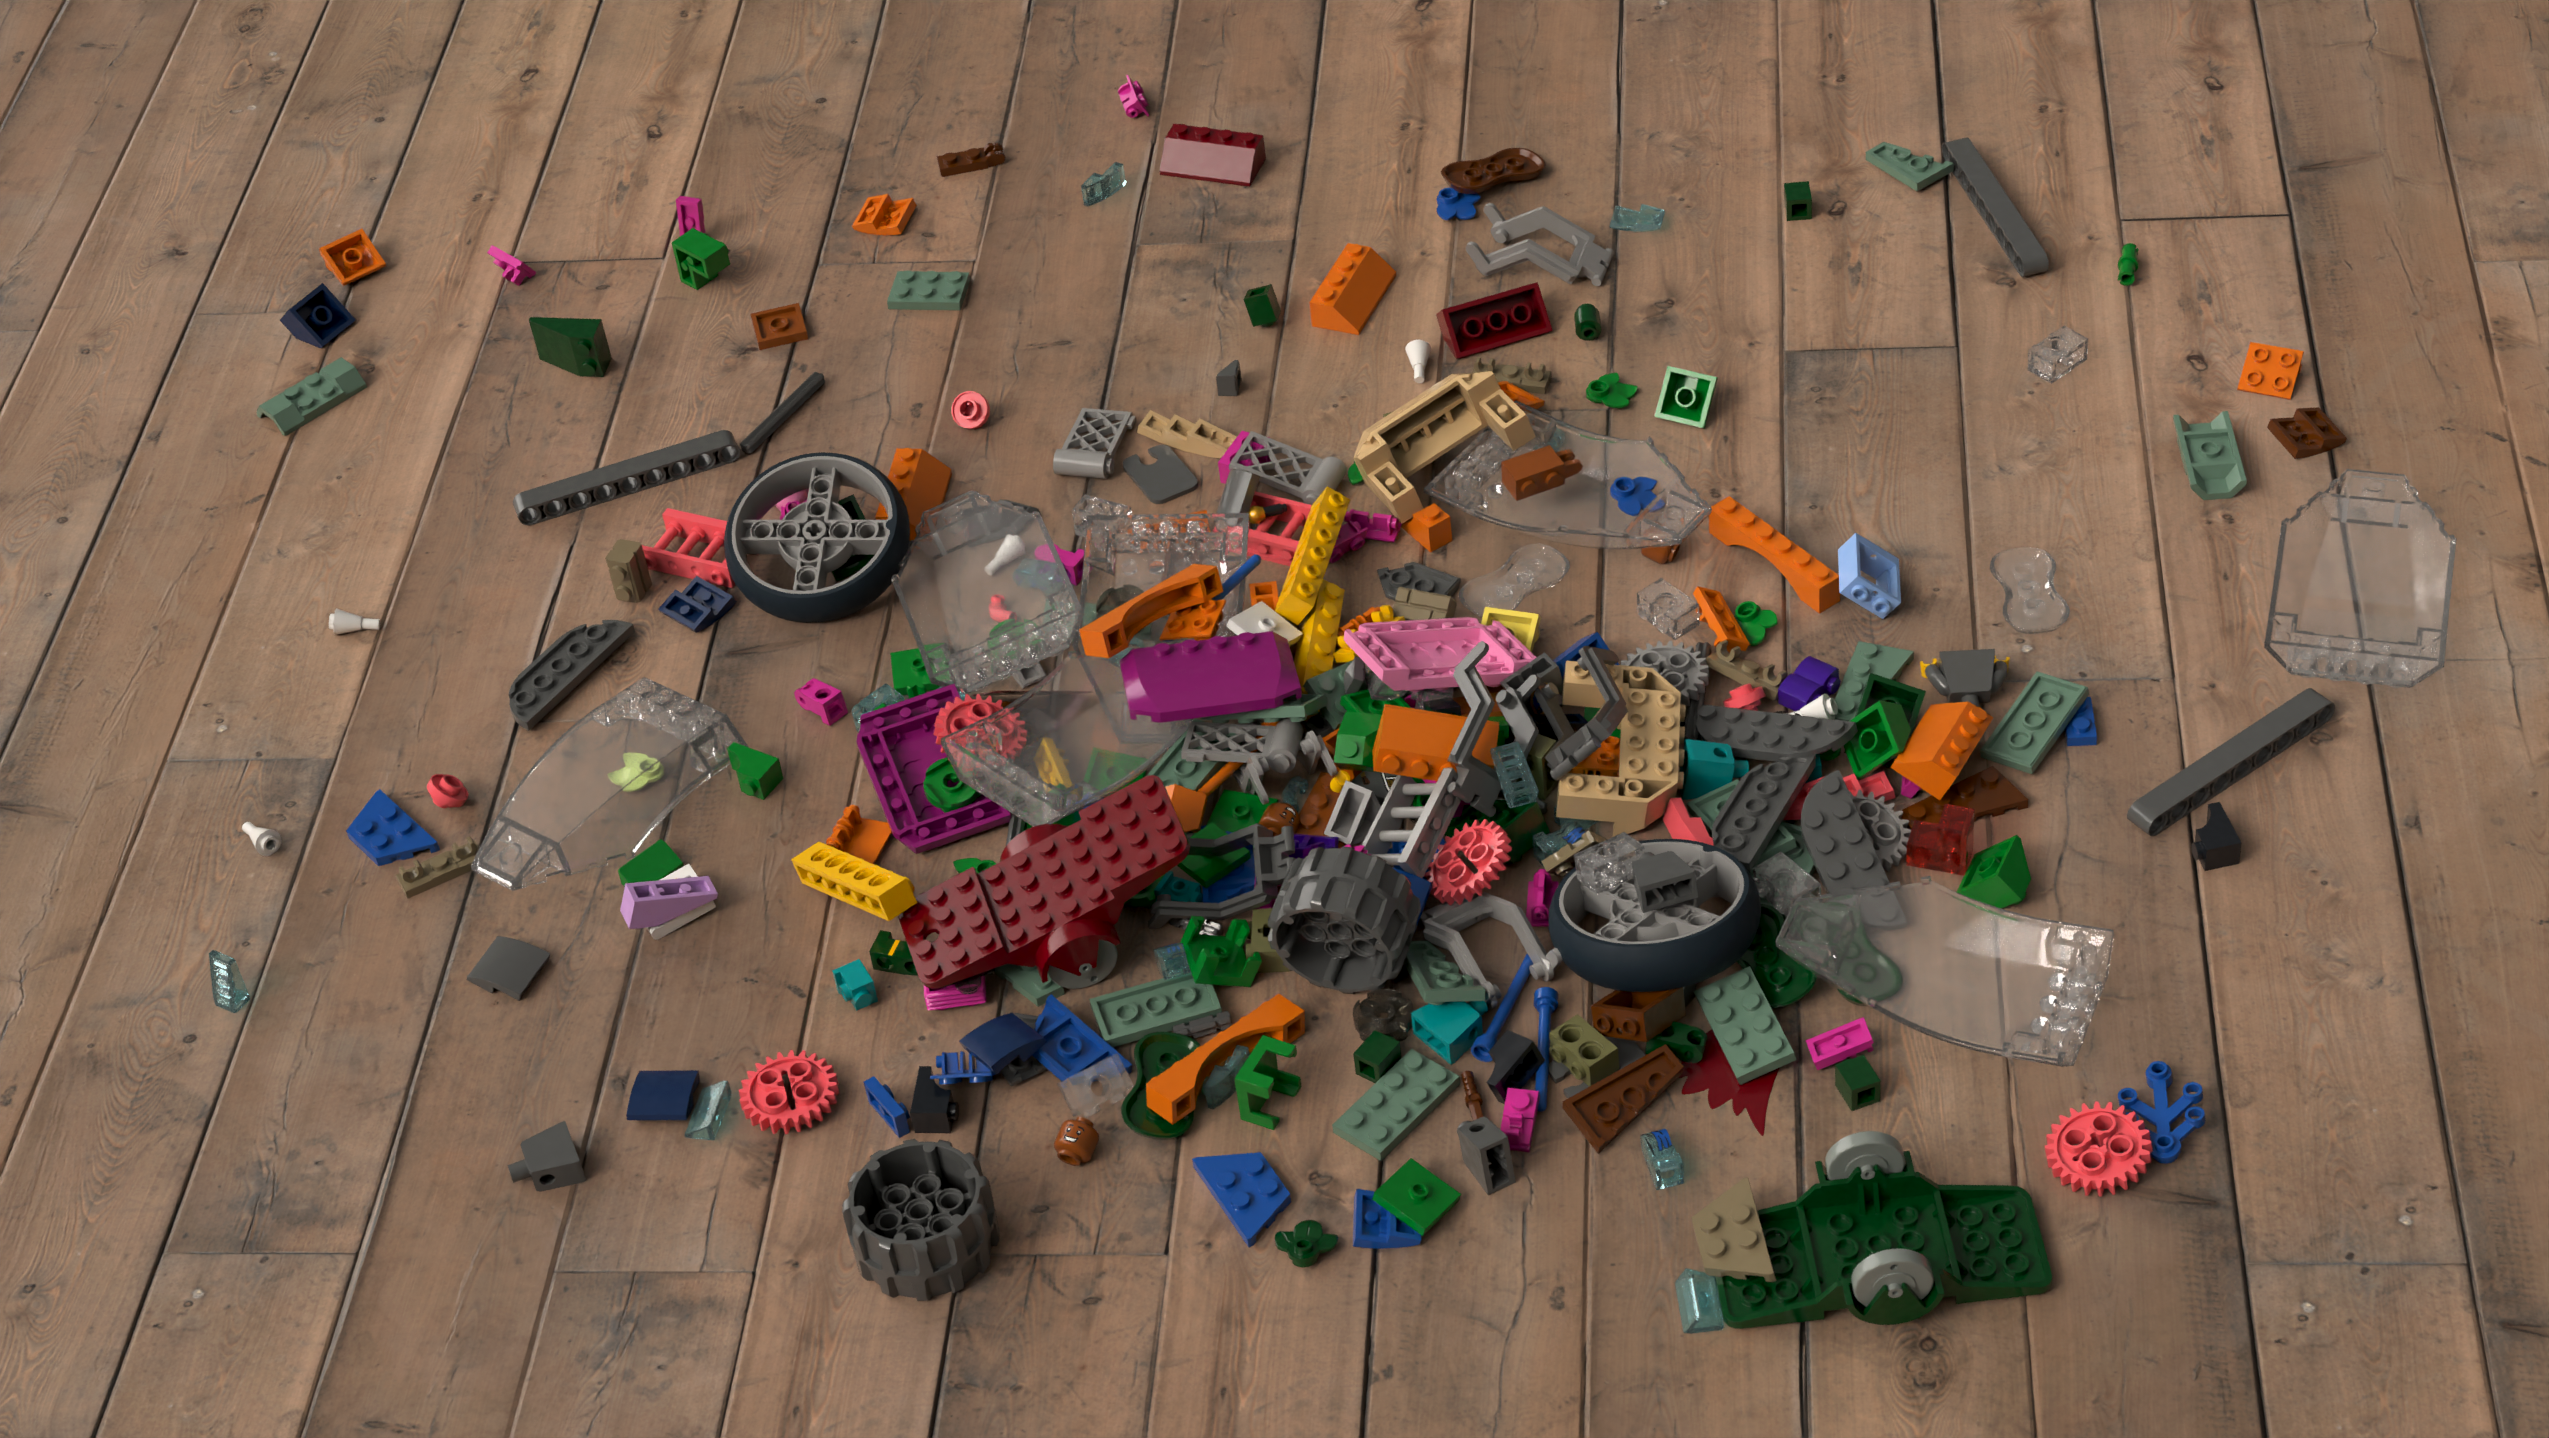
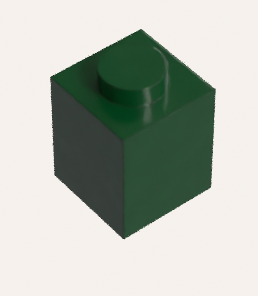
M1809 181L1784 183V206L1787 221L1812 219V197Z
M1272 284L1247 291L1244 302L1253 327L1273 325L1277 321L1281 309Z
M1374 1030L1353 1053L1355 1073L1376 1083L1402 1058L1400 1042L1390 1035H1384Z
M1864 1055L1835 1064V1086L1851 1111L1880 1102L1881 1080Z

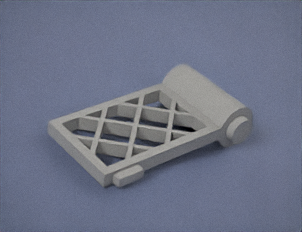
M1082 408L1062 449L1055 451L1053 459L1054 473L1056 475L1107 479L1109 474H1112L1114 471L1113 457L1127 429L1133 428L1136 417L1132 416V412ZM1086 418H1097L1090 422L1086 421ZM1114 420H1121L1115 424L1111 423ZM1101 425H1105V426H1106V427H1104V428H1102V429H1099V430H1096V429H1095L1096 427H1099V426H1101ZM1086 431H1089V432H1090L1089 434H1086V435H1083V436H1080V435H1079V434H1081V433H1083V432H1086ZM1111 433L1114 434V436H1111V437H1108V438H1104V437H1103V436L1108 435V434H1111ZM1095 439L1098 440V442L1090 445L1087 443ZM1080 445L1082 446L1080 449H1072ZM1105 447L1108 449L1107 452L1097 451Z
M1253 431L1249 433L1229 464V470L1237 469L1260 476L1259 482L1300 497L1305 504L1309 505L1316 501L1327 486L1336 490L1347 472L1345 464L1336 457L1331 456L1321 459ZM1252 442L1263 445L1265 449L1253 451L1251 444ZM1283 453L1288 458L1277 460L1274 454ZM1268 455L1271 462L1260 464L1257 457ZM1251 459L1254 465L1244 466L1239 464V462ZM1306 462L1313 465V467L1301 470L1299 463ZM1293 465L1295 469L1293 472L1284 473L1281 467ZM1275 468L1278 475L1269 476L1264 473V470ZM1299 478L1302 484L1300 487L1290 484L1288 480Z
M1290 718L1279 721L1276 726L1190 722L1181 757L1191 762H1204V760L1247 763L1249 756L1255 754L1257 759L1265 757L1272 770L1279 773H1288L1296 765L1300 741H1302L1304 731L1299 722H1291ZM1195 732H1203V733H1207V734H1204V735H1202V736H1199V735H1198L1197 733H1195ZM1228 733L1237 734L1229 738L1226 736ZM1254 736H1264V737L1259 738V739H1256ZM1215 739L1220 741L1215 744L1209 743L1210 741H1213ZM1242 741L1247 742V744L1240 746L1238 743ZM1201 746L1203 749L1197 750L1193 748ZM1228 747L1231 749L1230 751H1221ZM1258 749L1262 753H1251V751Z

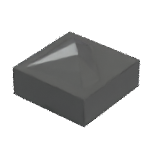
M1355 656L1345 671V695L1358 692L1364 682L1365 663L1360 657Z

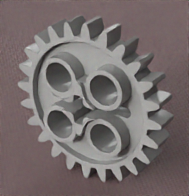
M1670 640L1666 646H1663L1662 642L1658 641L1656 647H1652L1651 644L1647 643L1646 650L1637 647L1636 655L1628 653V661L1621 660V665L1653 668L1681 692L1680 704H1685L1688 707L1690 706L1689 699L1698 701V693H1705V686L1709 685V669L1706 658H1702L1700 651L1694 652L1693 646L1684 649L1683 642L1673 646V642Z
M1858 790L1856 796H1853L1849 791L1882 867L1889 872L1892 864L1899 866L1901 859L1905 858L1911 843L1909 838L1912 830L1907 829L1909 820L1901 819L1903 811H1893L1894 802L1888 805L1884 804V796L1876 800L1874 799L1873 792H1870L1868 797H1864L1861 790Z

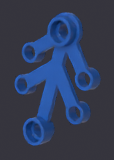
M2155 1061L2146 1069L2147 1084L2154 1091L2155 1109L2140 1101L2137 1097V1092L2132 1088L2120 1090L2118 1101L2120 1107L2123 1105L2126 1110L2130 1109L2136 1113L2137 1121L2139 1120V1115L2156 1126L2157 1134L2149 1130L2153 1152H2150V1155L2157 1162L2168 1164L2178 1158L2181 1152L2180 1142L2196 1128H2200L2205 1124L2204 1110L2197 1106L2191 1107L2193 1104L2202 1101L2203 1090L2199 1083H2187L2183 1087V1096L2168 1108L2167 1088L2173 1082L2172 1071L2166 1063ZM2185 1112L2186 1120L2170 1133V1125Z

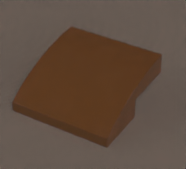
M2319 407L2297 408L2292 418L2270 419L2267 426L2294 459L2311 457L2330 451L2344 444L2347 440L2346 436Z

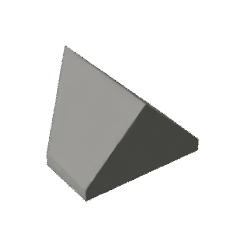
M1346 780L1324 835L1339 837V841L1350 845L1363 842L1381 808L1374 792Z

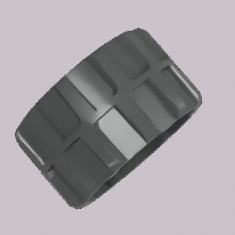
M1345 846L1324 849L1323 847L1310 850L1308 856L1304 859L1298 857L1294 860L1285 876L1268 918V927L1271 928L1268 942L1271 949L1277 951L1286 968L1290 971H1295L1300 976L1309 980L1311 984L1320 988L1323 986L1341 991L1344 994H1354L1355 992L1367 990L1378 991L1385 987L1388 979H1394L1399 975L1417 927L1421 905L1419 898L1413 894L1410 888L1411 882L1405 875L1398 873L1386 864V860L1378 856H1371Z
M916 1139L903 1141L904 1144L886 1151H877L870 1156L871 1160L860 1171L853 1173L848 1182L850 1196L842 1204V1213L858 1270L862 1277L867 1281H875L880 1285L882 1293L894 1298L900 1295L916 1298L917 1301H929L934 1296L951 1291L955 1294L965 1289V1284L979 1272L984 1273L991 1264L990 1253L992 1246H997L1000 1241V1230L990 1182L986 1176H983L979 1160L970 1152L964 1154L953 1148L952 1143L939 1139L938 1142H918Z

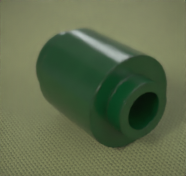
M1592 304L1580 305L1574 314L1576 335L1582 340H1594L1601 333L1600 313Z

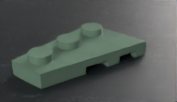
M1886 142L1866 151V161L1915 191L1923 189L1954 171V163L1945 161L1942 164L1934 161V157L1926 154L1923 157L1912 155L1911 150Z

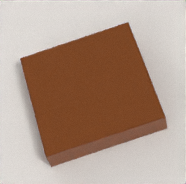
M799 303L750 314L759 350L808 339Z

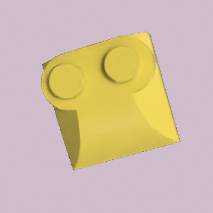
M1485 607L1481 624L1489 626L1492 625L1493 621H1499L1532 653L1534 643L1540 635L1538 627L1541 618L1539 614Z

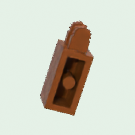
M1548 445L1502 461V483L1514 499L1518 501L1564 485L1565 478L1579 473L1583 465L1579 459H1574L1576 456L1571 449L1555 452Z

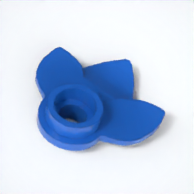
M1451 187L1440 190L1437 196V214L1443 220H1450L1454 216L1462 220L1474 218L1476 216V209L1473 204L1479 201L1481 196L1478 194L1458 193V191Z
M1620 477L1611 485V496L1618 501L1619 509L1628 515L1638 516L1641 510L1652 511L1662 505L1659 497L1652 492L1657 484V481L1654 479L1637 477L1632 480L1628 477Z

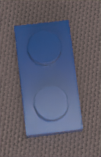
M2091 697L2085 699L2065 728L2067 746L2097 745Z
M874 1076L864 1081L868 1102L899 1138L910 1133L907 1119L910 1118L909 1112L902 1102L897 1103L894 1100L890 1088L886 1084L881 1085Z

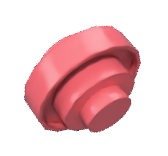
M966 391L955 398L951 414L953 420L959 426L966 429H977L987 422L990 415V406L983 395L974 391Z
M1751 683L1729 691L1731 697L1723 701L1725 707L1758 711L1757 706L1762 704L1760 699L1766 695L1762 686L1752 688Z
M435 774L427 783V790L433 798L434 804L440 808L461 807L469 795L463 783L458 778L449 774Z

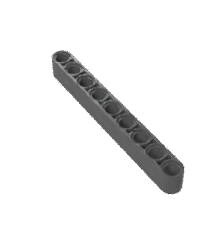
M1966 137L1944 142L1942 144L1944 160L1954 163V171L1952 173L2019 275L2026 277L2047 272L2049 263L2044 249L1971 140Z
M717 431L523 491L514 497L513 506L520 523L527 526L534 525L730 464L739 458L740 449L730 431Z
M2312 688L2304 690L2136 800L2128 810L2127 819L2150 836L2159 834L2324 725L2333 716L2335 704Z

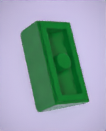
M660 839L620 867L618 874L621 884L625 886V883L660 880L680 869L684 864L669 845Z

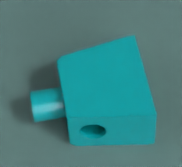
M1686 739L1683 767H1680L1679 772H1684L1683 788L1680 789L1682 800L1696 799L1732 782V778H1742L1749 771L1748 761L1734 760L1731 746L1728 744Z
M1465 1001L1445 1002L1442 1005L1429 1003L1411 1013L1413 1034L1452 1065L1472 1047L1475 1039L1483 1034L1481 1016L1488 1012L1487 1004L1485 1001H1470L1468 1003Z

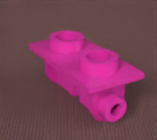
M1126 75L1128 82L1121 85L1118 89L1126 115L1135 118L1144 112L1148 117L1149 113L1146 106L1149 103L1142 94L1144 91L1137 80L1133 82L1129 75Z
M1355 509L1346 511L1345 522L1357 521L1361 526V530L1365 527L1368 528L1366 539L1395 542L1402 524L1399 523L1398 518H1394V515L1374 513L1373 519H1370L1369 512L1356 511Z
M1349 521L1341 526L1329 562L1335 563L1344 553L1361 548L1365 543L1368 528L1365 527L1361 530V526L1357 521Z
M1539 869L1534 874V881L1528 882L1526 917L1533 927H1549V909L1552 897L1558 887V881H1552L1551 875L1546 869Z

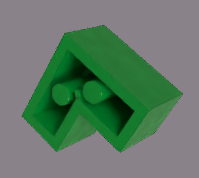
M694 228L672 242L680 280L696 290L719 276L718 273L730 265L727 246L723 242Z

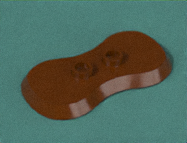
M1508 148L1484 159L1448 164L1441 170V174L1452 189L1464 194H1476L1500 183L1533 179L1540 175L1546 163L1542 157L1531 150Z

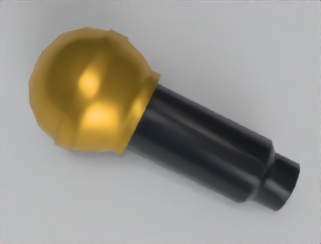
M1275 504L1267 507L1251 506L1247 519L1252 524H1259L1267 517L1286 512V504Z

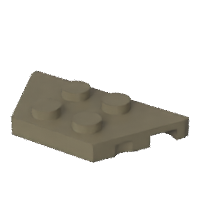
M1587 831L1581 835L1583 839L1574 844L1569 843L1541 862L1548 873L1565 877L1573 868L1586 859L1612 847L1606 838L1592 831Z
M1748 1177L1743 1178L1691 1217L1703 1266L1708 1276H1732L1736 1279L1747 1280V1276L1752 1275L1762 1276L1766 1282H1774L1776 1277Z

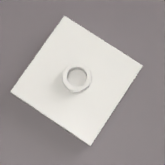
M1263 601L1233 616L1226 625L1236 635L1245 632L1254 634L1273 631L1286 638L1289 647L1300 641L1303 635L1301 631Z

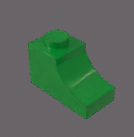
M733 742L727 748L732 769L736 770L741 792H744L746 795L765 800L784 779L779 758Z

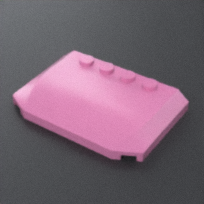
M1471 617L1364 623L1359 625L1357 632L1353 633L1350 629H1346L1344 633L1346 644L1381 681L1394 691L1408 690L1420 692L1422 689L1447 690L1449 687H1459L1453 676L1454 668L1481 641L1489 645V650L1475 667L1484 684L1489 687H1499L1501 681L1537 658L1499 621H1493L1492 625L1486 626L1480 624L1477 618Z

